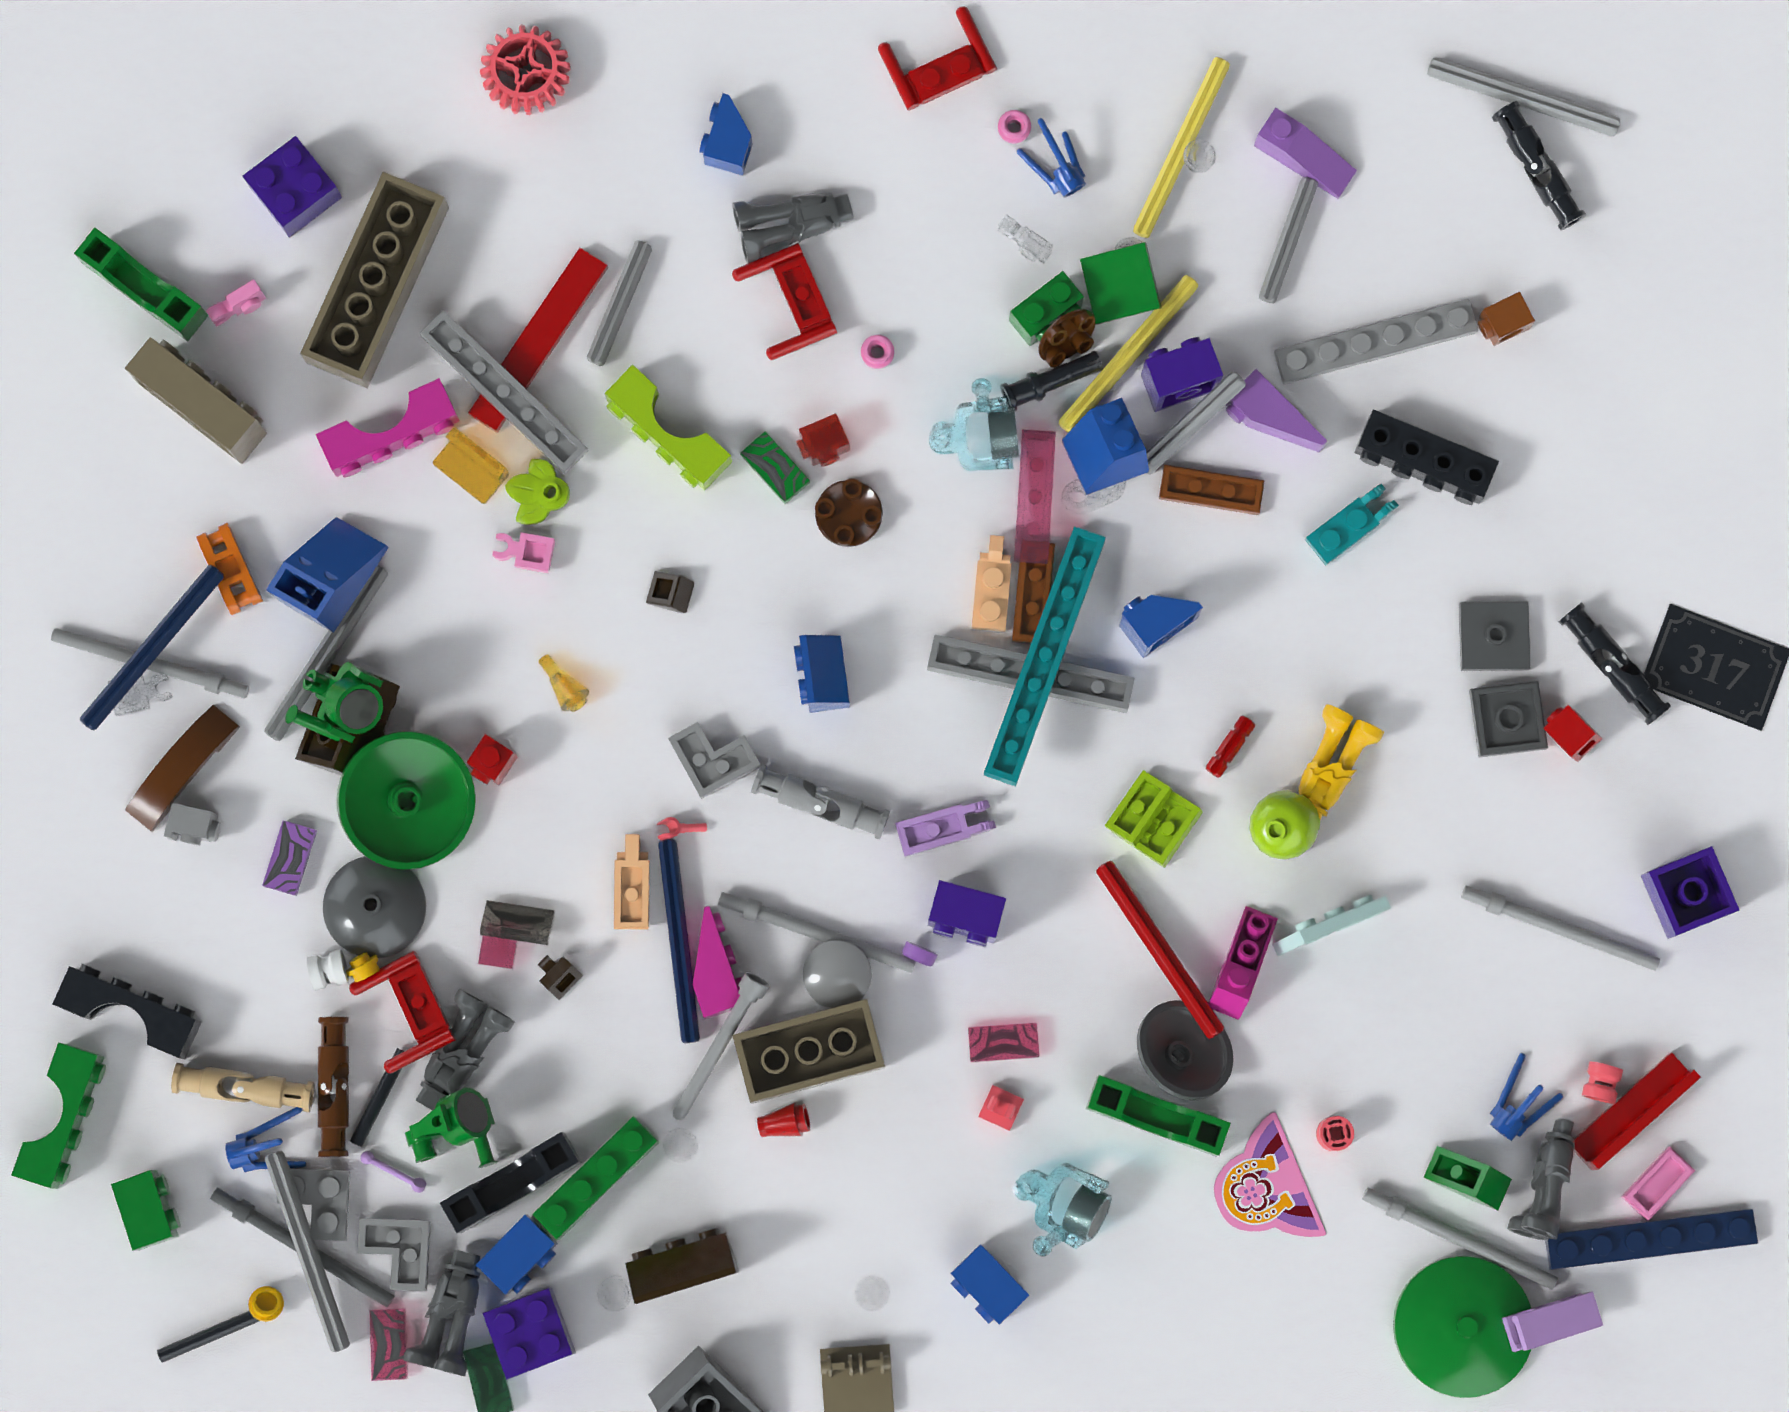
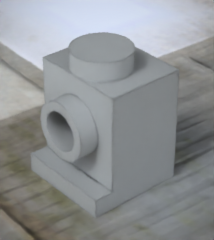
M172 803L164 837L177 841L178 835H181L180 841L198 846L201 845L202 840L216 842L220 833L221 822L217 821L218 815L211 811Z

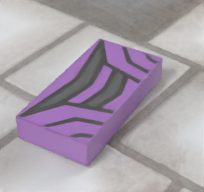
M282 821L262 884L263 887L297 896L317 830Z

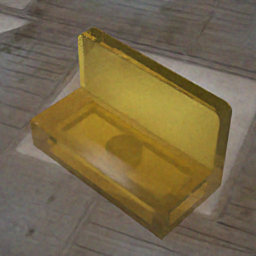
M453 427L445 436L448 444L434 459L433 465L480 503L486 504L510 474L504 465L456 427Z

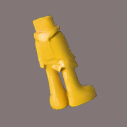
M1329 704L1325 705L1322 712V718L1326 724L1323 739L1313 760L1307 764L1298 787V794L1309 798L1317 809L1320 820L1322 816L1327 817L1328 812L1326 810L1334 806L1346 785L1352 780V775L1357 771L1352 770L1365 746L1377 744L1384 735V731L1378 727L1357 719L1337 763L1329 765L1341 738L1353 720L1352 715Z

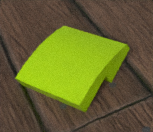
M1143 770L1111 815L1105 827L1165 868L1203 811L1198 806L1175 793L1171 787Z

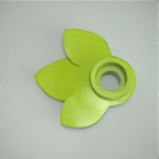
M531 459L528 469L529 474L516 475L505 485L509 496L516 502L521 503L516 516V522L532 525L543 522L550 511L563 508L569 501L570 489L568 484L561 478H558L554 466L543 459ZM555 488V496L553 498H548V492L550 491V489Z

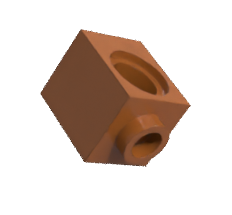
M1518 292L1484 308L1479 315L1480 321H1478V326L1483 337L1486 340L1490 338L1493 346H1496L1529 330L1534 324L1535 319L1522 294Z

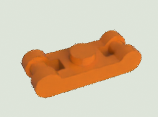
M225 523L218 526V531L209 535L205 532L196 536L207 564L213 565L224 575V578L217 586L230 614L234 615L241 612V607L250 603L256 605L263 602V599L236 542L233 531L229 524ZM225 543L227 549L216 554L213 547ZM243 583L246 591L234 595L231 587Z

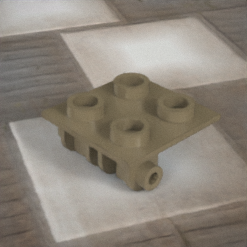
M890 1344L820 1349L824 1412H894Z

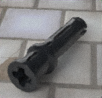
M1094 350L1089 354L1047 370L1039 375L1036 372H1029L1026 374V378L1009 385L1007 383L1001 384V393L1010 412H1015L1017 407L1032 400L1038 402L1046 397V393L1102 371L1101 361L1090 366L1087 365V363L1100 358Z

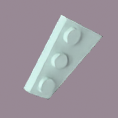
M1368 895L1352 902L1354 909L1345 912L1343 906L1324 913L1326 920L1316 924L1315 919L1311 918L1295 925L1297 932L1272 944L1277 956L1391 909L1387 897L1384 896L1374 900L1372 895Z

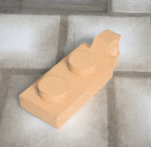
M990 535L989 553L980 552V560L977 563L972 629L1006 631L1012 563H1010L1011 555L1002 554L1004 536Z
M625 834V852H617L614 868V929L649 930L650 861L648 860V852H640L639 834Z

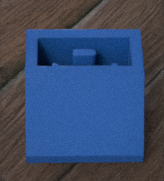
M800 635V645L794 646L797 671H804L805 679L798 680L801 704H808L810 713L850 708L841 636Z

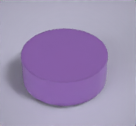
M906 941L902 950L904 956L929 967L934 965L938 954L909 941Z

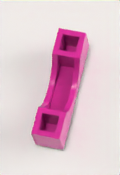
M440 378L408 392V408L403 419L388 431L381 433L363 432L346 420L315 434L335 476L343 475L344 478L353 476L362 470L361 466L373 461L375 464L384 462L393 456L392 452L402 447L406 450L412 449L422 444L424 437L433 433L437 436L443 435L453 430L454 424L460 422Z

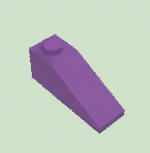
M1276 107L1258 133L1254 147L1302 177H1308L1317 181L1318 187L1339 199L1357 171L1305 125Z
M1257 369L1244 380L1246 383L1245 387L1226 404L1228 415L1236 423L1240 424L1243 422L1248 428L1316 452H1320L1327 443V440Z

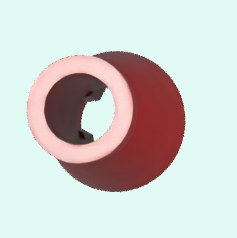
M794 1102L768 1115L757 1118L758 1130L762 1138L768 1136H803V1132L810 1131V1119L805 1104L797 1105Z

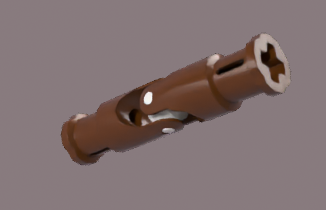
M349 1017L318 1018V1023L321 1024V1046L318 1047V1128L321 1129V1150L318 1151V1157H348V1150H346V1128L349 1127V1047L346 1046V1024L349 1022ZM331 1094H336L334 1101L331 1099Z

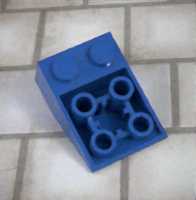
M335 517L283 562L266 588V591L286 606L334 633L389 547Z

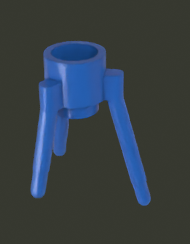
M1039 118L1037 122L1060 165L1053 172L1054 180L1021 148L1017 149L1016 152L1049 185L1054 195L1061 192L1064 198L1068 197L1086 185L1083 179L1086 176L1079 165L1069 134L1066 131L1062 133L1070 162L1067 163L1045 121Z
M1524 1053L1519 1054L1496 1106L1489 1113L1494 1117L1490 1125L1510 1141L1516 1135L1521 1137L1529 1126L1563 1098V1094L1558 1093L1524 1120L1526 1117L1523 1114L1544 1088L1542 1085H1538L1518 1109L1511 1105L1504 1109L1526 1056Z
M296 1107L246 1133L236 1135V1141L226 1143L225 1150L230 1167L232 1169L242 1167L244 1172L268 1169L266 1162H255V1160L260 1159V1151L281 1145L283 1140L277 1138L257 1144L255 1139H250L301 1113L302 1108ZM287 1161L289 1168H304L307 1165L305 1161Z

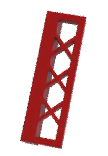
M1672 1052L1668 1053L1619 1097L1615 1104L1609 1106L1575 1137V1148L1573 1151L1590 1170H1599L1696 1083L1701 1076L1695 1070H1687Z

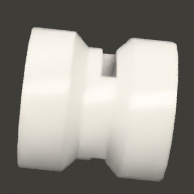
M341 949L332 951L325 957L318 955L307 957L309 978L315 991L324 989L331 983H336L337 985L349 983V976L346 973L347 964Z

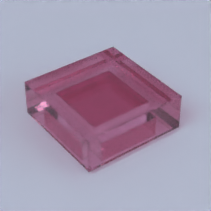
M486 930L487 935H484L483 931L478 964L513 970L518 937H512L504 933V938H501V932H495L494 937L492 931Z

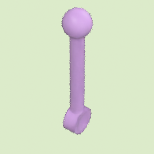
M365 1151L361 1154L360 1159L363 1164H372L410 1184L415 1192L421 1193L425 1190L426 1181L424 1179H414L374 1158L373 1153L370 1151Z

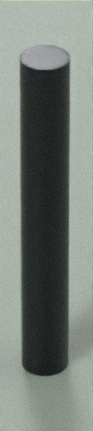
M397 1048L393 1057L404 1051ZM402 1068L391 1074L386 1071L384 1072L350 1142L360 1147L363 1146Z
M247 1311L158 1349V1357L162 1363L255 1324L259 1320L254 1318L250 1311Z

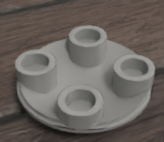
M832 940L818 945L811 951L804 963L803 982L806 990L816 1002L829 1008L860 1001L867 993L871 983L872 972L868 958L859 946L846 941Z

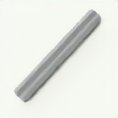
M1303 177L1299 183L1261 288L1259 299L1264 302L1274 304L1278 298L1318 187V182L1308 177Z
M637 240L633 245L588 352L587 359L592 364L603 366L606 362L652 252L651 245L646 242Z
M1233 371L1147 451L1149 466L1147 474H1153L1245 387L1246 383L1238 373Z

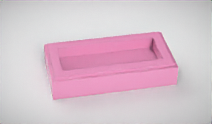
M1668 1146L1621 1197L1640 1216L1649 1221L1695 1170Z

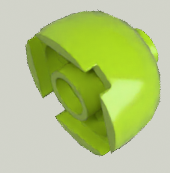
M1290 790L1270 793L1257 803L1250 816L1249 830L1252 841L1261 852L1276 859L1287 860L1299 857L1314 845L1318 830L1320 829L1317 809L1309 798L1304 795L1300 796L1295 792H1290Z

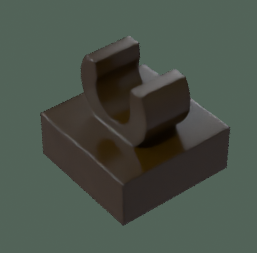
M546 955L538 964L546 973L539 982L558 1000L583 976L564 956L555 963Z

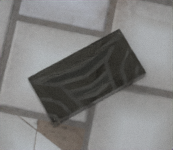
M487 900L481 922L480 935L548 945L555 910Z

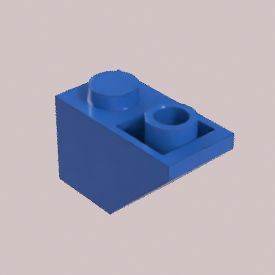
M722 93L720 103L714 102L709 121L713 122L710 134L704 133L699 152L704 153L705 165L743 176L753 145L752 136L731 97L728 94Z

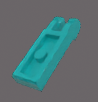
M1382 483L1369 491L1361 499L1358 497L1305 538V541L1325 566L1379 526V522L1399 506L1395 500L1389 501L1375 515L1367 508V504L1379 498L1386 490Z

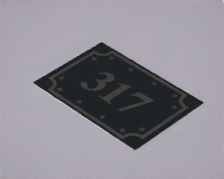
M1669 604L1644 675L1652 683L1651 688L1655 691L1762 731L1789 658V649Z

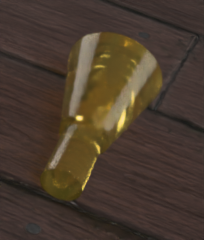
M549 654L539 659L538 663L549 676V681L561 710L575 712L581 709L587 703L586 697L589 694V690L564 670H560Z

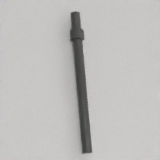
M216 1188L210 1199L232 1212L233 1218L243 1224L247 1221L296 1252L292 1237L287 1229L254 1210L255 1206L245 1199L240 1201L222 1189ZM318 1249L326 1271L383 1306L389 1307L395 1297L393 1294Z

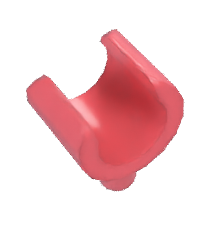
M674 817L665 818L656 824H664L669 828V833L657 836L660 840L671 839L679 833L707 831L706 823H679Z

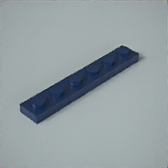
M1753 1209L1562 1232L1558 1234L1556 1240L1549 1238L1545 1243L1549 1270L1752 1245L1758 1244Z

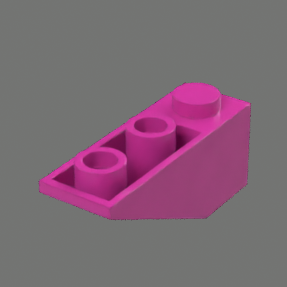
M710 906L704 907L693 978V988L705 1020L732 1010L740 996L738 984L742 977H734L731 965L737 964L730 944L723 945L719 933L724 932L725 927L720 913H712Z
M1245 907L1208 1002L1213 1010L1237 1020L1240 1019L1250 1000L1278 918L1251 907Z

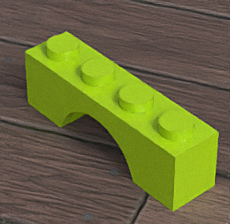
M633 364L604 393L609 402L606 406L607 409L619 420L625 417L634 426L631 428V431L644 443L649 439L658 448L655 453L667 465L670 466L674 462L682 470L679 475L692 488L699 485L705 491L732 463L731 455L708 433L692 438H680L663 430L655 419V405L659 396L657 386Z

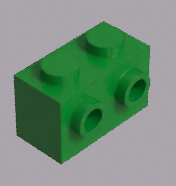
M1062 271L1012 309L1009 315V322L1030 347L1036 341L1040 342L1046 330L1061 316L1081 309L1084 296L1066 273Z
M149 1170L111 1184L132 1251H140L179 1237L177 1229L181 1227L180 1219L175 1208L170 1209L166 1195L170 1194V1190L164 1175L159 1176L157 1170Z

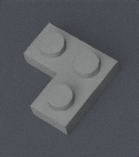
M698 722L668 738L701 799L761 766L745 735L716 751L713 750Z
M290 1169L301 1203L312 1205L311 1232L314 1240L347 1241L350 1171Z
M359 1218L357 1253L392 1255L390 1290L427 1291L431 1221Z

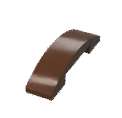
M212 705L188 728L159 761L137 790L125 811L152 832L168 814L175 799L215 752H220L240 726L215 705Z

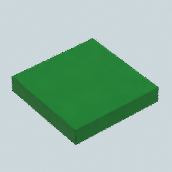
M1146 242L1080 259L1092 312L1095 317V325L1162 308Z

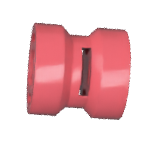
M1590 1061L1587 1070L1590 1077L1588 1083L1583 1086L1582 1096L1600 1102L1615 1104L1618 1095L1615 1088L1616 1084L1621 1081L1623 1070L1611 1065Z
M1332 1116L1319 1123L1316 1129V1138L1322 1148L1328 1151H1340L1346 1149L1352 1143L1354 1129L1346 1118Z

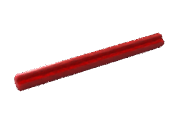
M1113 861L1102 864L1096 870L1097 875L1205 1036L1211 1039L1219 1035L1224 1030L1223 1024Z

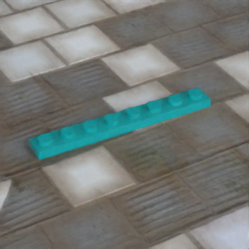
M1074 526L983 776L1016 787L1106 537Z

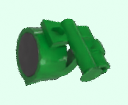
M350 662L344 663L336 676L329 673L323 675L312 669L306 676L314 681L304 678L303 688L306 691L315 693V696L322 701L317 717L298 710L295 704L288 709L285 717L287 724L293 722L335 741L344 739L352 743L355 737L350 733H365L372 729L380 720L383 711V699L379 692L370 686L369 683L381 687L383 681Z
M465 1087L439 1099L433 1111L419 1122L409 1126L410 1130L405 1132L408 1147H412L416 1163L437 1157L432 1141L440 1137L457 1146H462L474 1140L481 1163L478 1168L487 1167L498 1162L493 1158L486 1135L491 1125L495 1124L488 1099L484 1098L473 1088Z

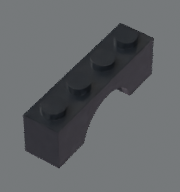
M81 964L80 969L69 966L52 1005L90 1020L107 1007L126 1005L135 1010L142 1018L147 1031V1045L177 1058L186 1059L202 1021L193 1018L196 1011L176 1004L175 1008L171 1009L162 1005L163 997L146 990L142 996L130 991L132 984L113 977L111 983L99 978L101 971L85 964Z
M560 1132L499 1171L440 1202V1205L455 1232L463 1233L580 1165L582 1162L566 1133Z

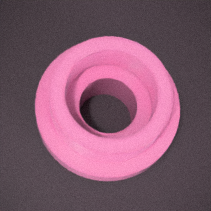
M1010 110L1000 117L998 133L1004 141L1017 144L1023 142L1029 136L1031 122L1025 113L1019 110ZM1016 123L1021 129L1014 133L1008 129V126Z
M882 335L868 337L861 347L862 360L867 366L874 369L888 366L894 358L892 342ZM874 348L883 349V356L880 358L872 356L871 351Z

